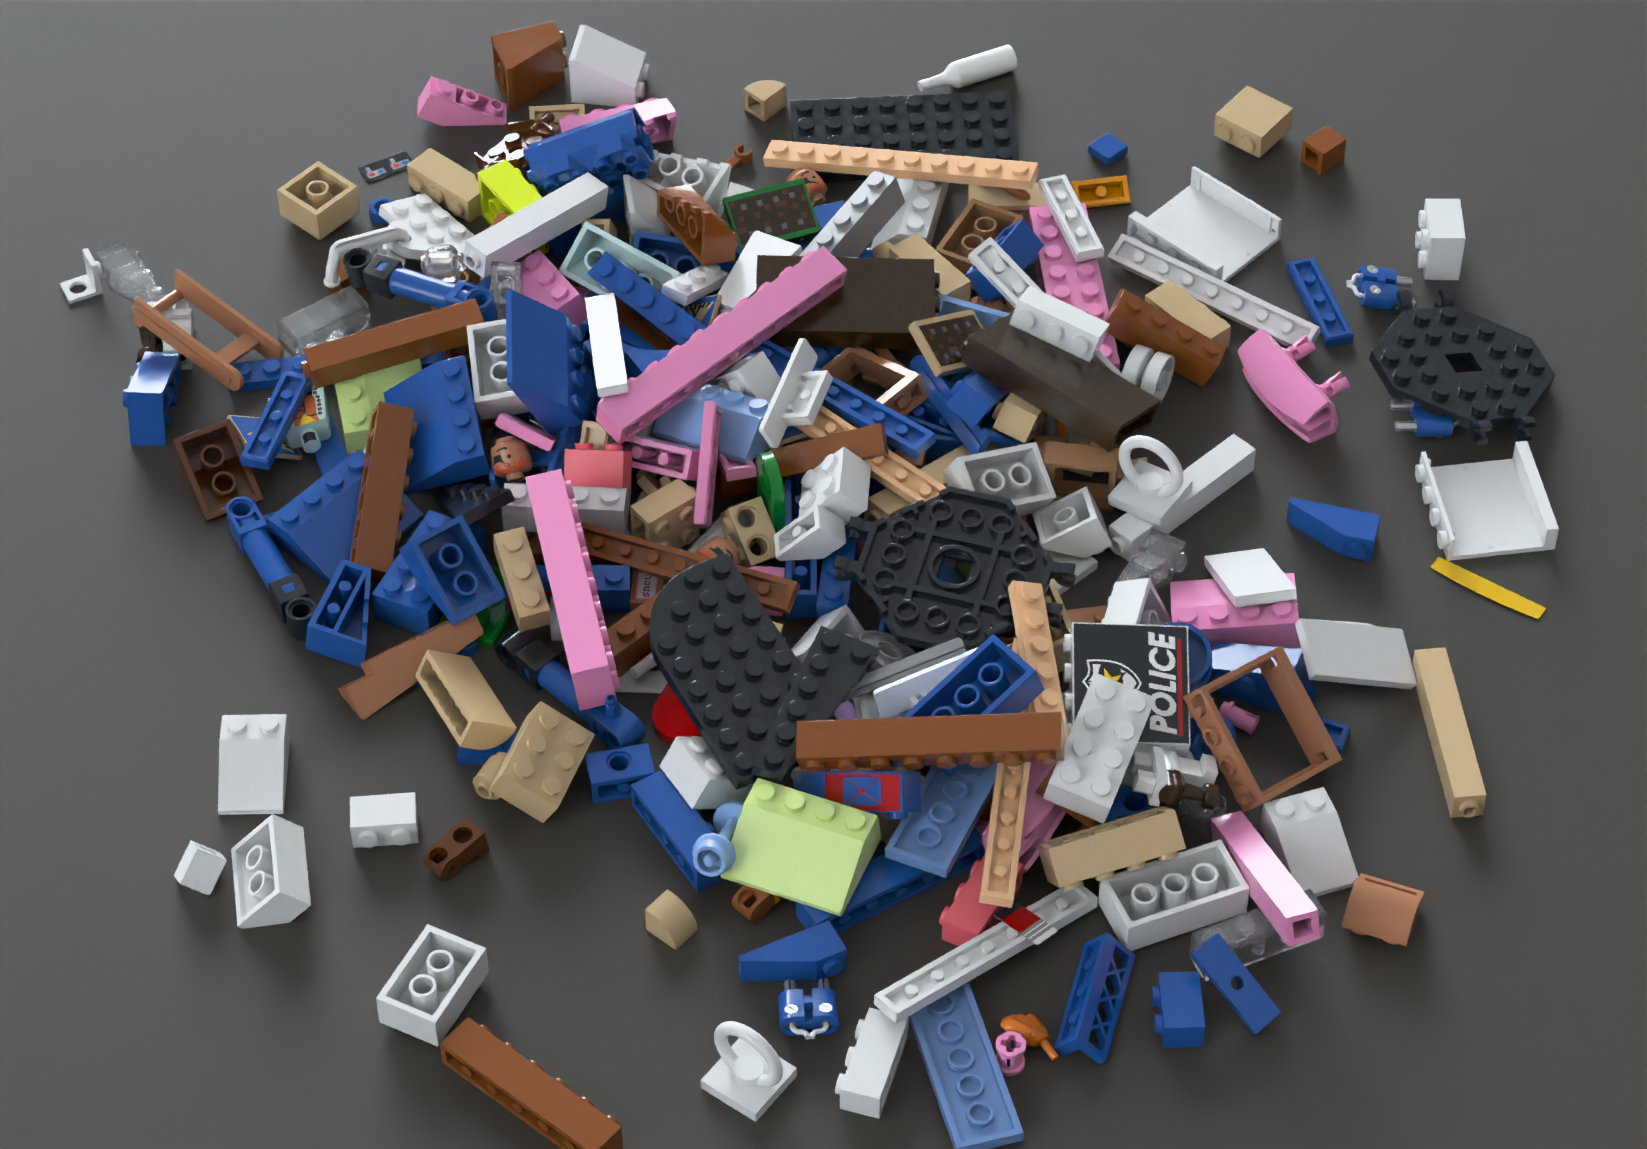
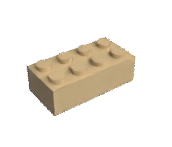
M1158 806L1037 843L1047 882L1058 888L1063 887L1065 891L1083 886L1082 880L1088 878H1095L1096 881L1115 876L1114 870L1127 868V871L1141 869L1147 866L1146 861L1158 858L1159 861H1166L1178 857L1177 851L1186 849L1176 811L1164 806Z

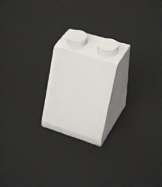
M580 25L569 58L571 102L617 107L624 103L638 104L639 98H644V81H649L651 72L650 64H646V52L587 25Z

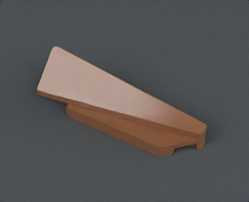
M476 614L454 626L449 620L444 621L361 662L360 664L365 676L338 688L340 694L360 719H367L418 682L415 674L427 650L456 654L483 635V629Z

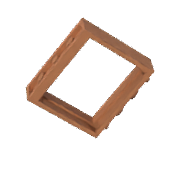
M846 348L821 368L823 371L828 370L833 377L844 383H847L861 372L892 386L876 401L903 416L909 414L928 398L919 373L862 348ZM855 364L856 367L851 370L850 367ZM848 422V423L851 424L852 426H854V427H856V428H859V427H857L856 425H854V424ZM807 436V437H804V438H801V439L792 441L791 443L795 444V443H799V442H804V441L812 440L813 438H811L810 436Z
M1282 645L1183 696L1190 714L1196 721L1205 743L1215 756L1218 767L1222 774H1224L1243 812L1269 801L1342 760ZM1272 657H1273L1274 660L1276 661L1277 666H1275V664H1274V662H1273V660H1272ZM1257 668H1260L1311 764L1262 792L1210 696V693ZM1321 752H1324L1325 756L1327 757V760H1325Z

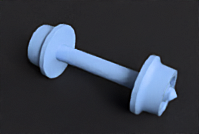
M732 800L720 805L713 817V824L718 834H704L693 845V863L701 874L709 877L718 876L729 871L733 866L736 852L731 840L744 801Z

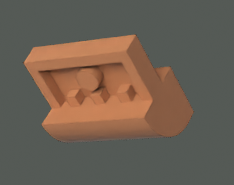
M1360 873L1359 878H1356L1341 927L1350 929L1359 935H1370L1383 939L1389 944L1407 946L1425 892Z

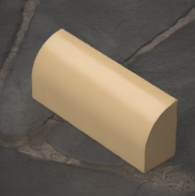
M433 650L426 651L415 677L459 746L469 749L487 750L507 741L517 727L471 657Z

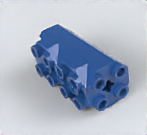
M632 107L532 143L528 147L523 148L525 160L531 169L527 171L530 184L538 187V192L543 198L587 172L601 182L606 183L610 189L621 187L623 185V175L626 174L637 180L647 178L649 168L655 160L649 133L645 134L642 128L645 126L643 118L637 109Z

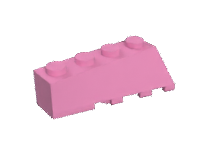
M649 98L639 104L624 103L614 109H595L589 114L580 116L577 114L567 115L558 120L557 133L560 134L635 107L645 123V126L642 127L645 134L649 133L651 142L657 143L673 139L677 113L667 98Z

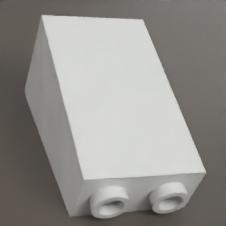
M756 230L718 294L722 295L717 316L722 313L727 314L734 309L741 299L745 297L750 298L756 293L757 255L799 256L802 253L801 246Z

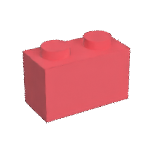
M575 443V449H565L564 481L571 480L572 486L631 488L632 451H622L623 445L604 444V450L593 449V443Z

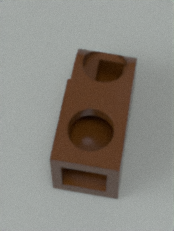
M465 816L428 849L424 856V864L442 880L446 881L453 878L462 866H465L476 856L481 859L490 851L485 833Z

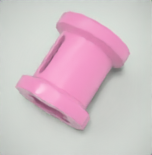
M1006 1031L996 1039V1051L998 1052L996 1058L1002 1074L1006 1076H1015L1021 1073L1025 1067V1057L1023 1054L1026 1050V1040L1020 1033L1015 1031ZM1011 1040L1014 1041V1048H1010ZM1007 1059H1010V1067L1007 1066Z

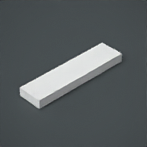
M1066 174L1039 180L1038 188L1076 262L1104 257V247Z

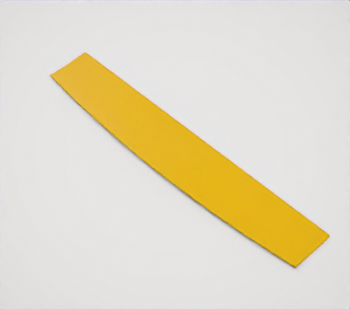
M1438 557L1431 565L1432 569L1466 588L1528 616L1539 619L1546 610L1545 607L1441 557Z

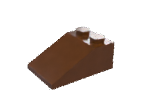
M230 419L173 439L174 453L206 522L227 515L226 505L235 497H249L256 504L264 501L251 468L241 465L240 456L243 449Z

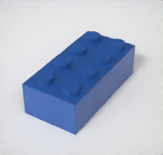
M429 510L408 542L454 518ZM469 524L468 526L483 554L486 555L484 528ZM400 552L372 593L374 616L377 620L420 634L436 626L444 613L414 578Z
M992 634L903 717L1020 713L1045 689L1036 670L997 636ZM957 764L956 767L951 769H940L951 777L964 764Z

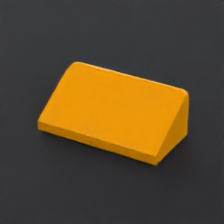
M1127 175L1071 181L1070 183L1080 203H1086L1087 208L1131 203Z

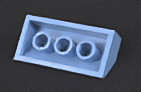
M706 383L658 417L653 428V436L700 449L704 401H715L722 409L718 453L724 454L727 459L747 464L749 460L757 457V454L764 452L770 447L759 432V426L770 402L762 398L751 397L741 392H734L721 388L718 385Z

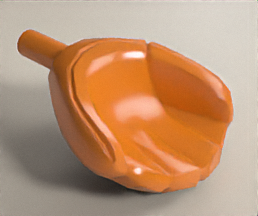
M1012 1014L1000 1021V1025L1005 1031L1020 1033L1026 1040V1045L1032 1047L1041 1045L1052 1061L1059 1057L1048 1042L1050 1036L1047 1029L1034 1014H1027L1026 1016L1023 1014Z

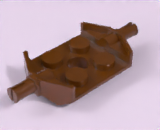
M546 111L536 120L530 119L508 123L510 134L506 135L504 140L496 147L490 149L484 157H481L478 152L474 153L480 171L506 159L514 168L523 171L529 165L525 160L523 148L555 135L554 129L549 125L555 120L554 115ZM476 173L475 178L478 181V175Z

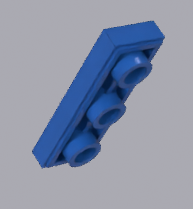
M1218 932L1214 933L1190 954L1252 1034H1257L1281 1013ZM1232 978L1237 981L1236 989L1231 986Z

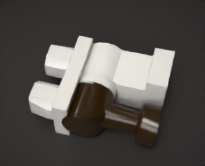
M179 301L173 305V309H167L161 313L194 337L195 326L192 309L189 308L187 301ZM147 302V303H148L150 306H152V305L155 304L156 302ZM138 327L143 348L138 351L136 362H141L145 352H159L156 349L157 345H163L164 353H180L146 327ZM188 358L181 361V370H193V362Z
M1153 745L1149 754L1134 751L1128 765L1129 773L1134 774L1132 790L1133 792L1147 794L1149 805L1158 807L1161 801L1168 804V807H1174L1181 799L1199 801L1201 808L1215 809L1219 798V785L1214 784L1218 775L1215 756L1202 754L1200 761L1179 757L1172 751H1162V747Z

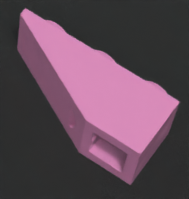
M431 76L418 98L417 117L440 126L505 125L507 120V104Z

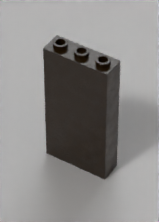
M757 255L756 292L765 282L771 283L777 279L780 273L788 266L794 267L803 256ZM835 257L847 269L844 285L768 339L778 346L795 347L799 339L806 338L811 347L920 350L908 326L913 321L935 317V313H940V296H935V289H939L940 271H934V259Z
M1013 312L1004 318H999L989 326H984L977 333L970 334L963 343L962 363L1109 452L1121 445L1127 438L1135 436L1150 426L1161 402L1158 398L1096 361H1085L1010 325Z

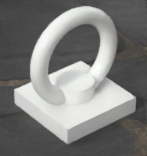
M1143 435L1131 436L1123 441L1118 451V460L1125 477L1108 495V504L1161 527L1192 491V481L1183 478V470L1178 458L1160 441ZM1134 448H1145L1156 453L1167 464L1170 472L1140 459L1133 466L1130 457L1131 451Z
M734 1021L723 1022L717 1026L714 1032V1043L721 1058L701 1079V1089L757 1122L796 1078L797 1068L778 1057L768 1041L752 1028ZM728 1035L739 1037L732 1046L728 1042Z

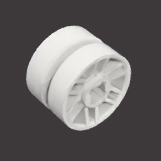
M1137 344L1130 352L1122 374L1129 382L1162 401L1173 376L1175 358L1160 351L1154 354L1153 349Z

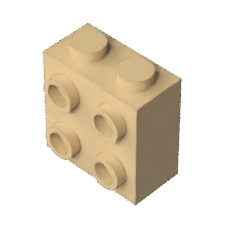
M1247 85L1216 113L1214 136L1260 158L1291 129L1293 108Z
M678 478L631 505L632 536L678 549L692 543L696 538L700 537L699 528L693 524L696 490Z

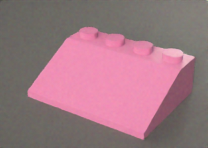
M1285 573L1296 587L1294 573ZM1215 579L1170 582L1172 623L1182 622L1195 626L1205 634L1210 642L1211 649L1215 641L1271 647L1282 645L1283 648L1301 647L1295 623L1299 620L1297 599L1236 608Z

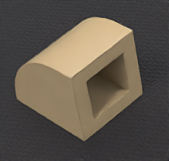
M762 80L744 88V110L764 122L787 106L786 84L782 82Z
M668 889L645 909L646 930L674 950H677L698 930L696 920L691 911L681 899Z

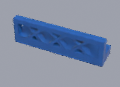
M1108 932L1084 944L1054 1046V1050L1062 1056L1081 1050L1097 1064L1106 1062L1136 954ZM1113 952L1123 959L1118 970L1112 957ZM1106 977L1110 978L1114 989L1112 996H1109L1105 985ZM1101 1003L1106 1014L1104 1023L1101 1022L1097 1010L1098 1005ZM1093 1030L1099 1043L1098 1048L1088 1042L1090 1033Z

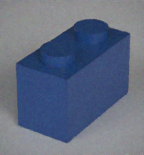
M1199 971L1158 972L1157 986H1151L1152 1007H1158L1159 1014H1154L1155 1035L1161 1034L1162 1048L1203 1047L1205 1018Z

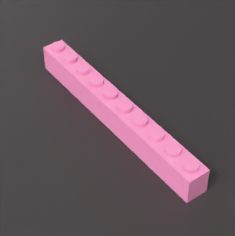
M824 245L815 252L809 251L797 265L785 268L777 279L771 283L765 282L753 296L741 299L734 309L727 314L722 313L718 315L709 327L704 330H697L685 344L674 346L665 358L659 362L654 361L650 363L638 377L629 378L627 380L628 393L601 398L597 405L596 421L618 444H622L841 288L845 282L847 269Z

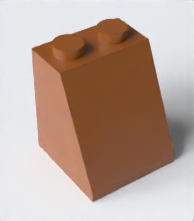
M554 21L491 35L494 77L510 111L517 110L565 80L564 68H568V61L565 52H563V47H566L567 43L564 32L558 30Z

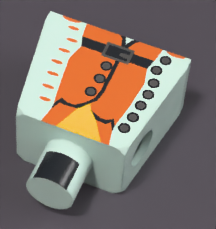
M311 386L285 438L289 448L295 449L303 446L304 451L307 453L318 451L321 447L320 441L331 437L329 405L324 387L315 389L314 386Z

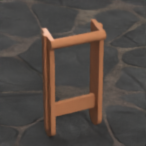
M180 269L175 271V290L152 306L138 296L134 298L132 313L134 314L133 321L136 326L146 327L232 391H237L244 385L242 374L232 364L255 349L267 359L283 358L284 356L283 347L276 339ZM185 298L238 338L217 353H214L161 313Z

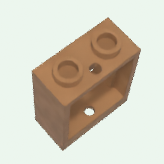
M1046 441L1043 464L1046 467L1056 494V498L1051 503L1087 486L1100 511L1113 512L1114 507L1108 504V495L1119 484L1117 479H1122L1123 471L1118 461L1119 448H1114L1109 452L1101 446ZM1057 467L1108 472V484L1056 479Z

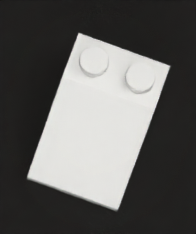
M287 714L222 715L219 739V815L284 814L290 749Z
M1324 787L1263 803L1260 828L1271 850L1309 899L1353 887L1356 878L1359 877L1337 811Z

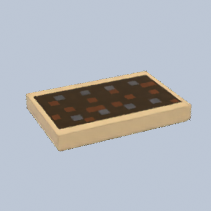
M973 309L913 321L908 326L910 333L935 377L972 370V368L961 362V358L964 353L962 346L966 338L983 328Z

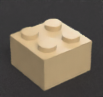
M319 161L277 190L281 216L318 240L326 237L361 211L358 186Z

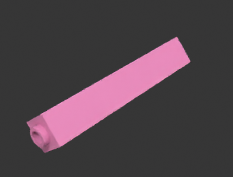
M1237 811L1210 818L1212 842L1221 839L1250 888L1249 895L1287 946L1319 939L1318 909L1243 812Z

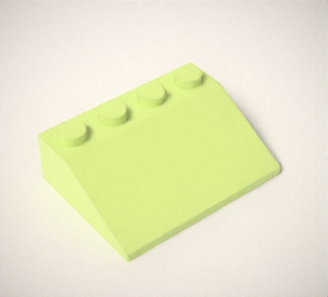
M420 358L334 383L347 455L352 454L357 449L361 452L364 451V448L367 446L371 413L379 401L385 402L383 392L421 371Z
M757 778L743 804L731 840L736 852L735 862L729 871L720 874V876L748 887L842 916L882 838L878 815Z

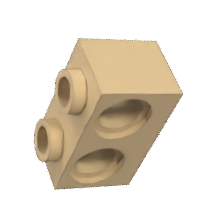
M761 496L720 513L722 517L720 524L724 534L730 537L741 553V556L738 557L739 565L741 564V566L749 568L776 558L774 534L776 532ZM739 513H743L748 517V527H743L739 523ZM751 541L756 542L760 546L761 553L759 556L754 555L750 551L749 545Z

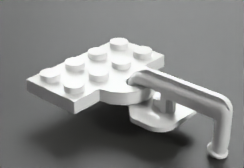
M425 193L380 205L378 215L389 223L388 227L336 241L329 250L324 284L329 288H335L340 285L339 268L341 259L354 248L369 250L372 258L379 253L401 260L404 268L406 258L437 260L464 257L465 241L475 235Z

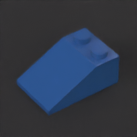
M463 515L417 537L399 549L414 578L453 626L507 597Z

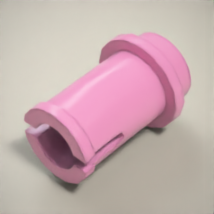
M1224 701L1219 709L1220 715L1230 721L1233 726L1248 732L1250 735L1253 734L1260 720L1259 715L1252 714L1235 706L1234 701L1230 703Z

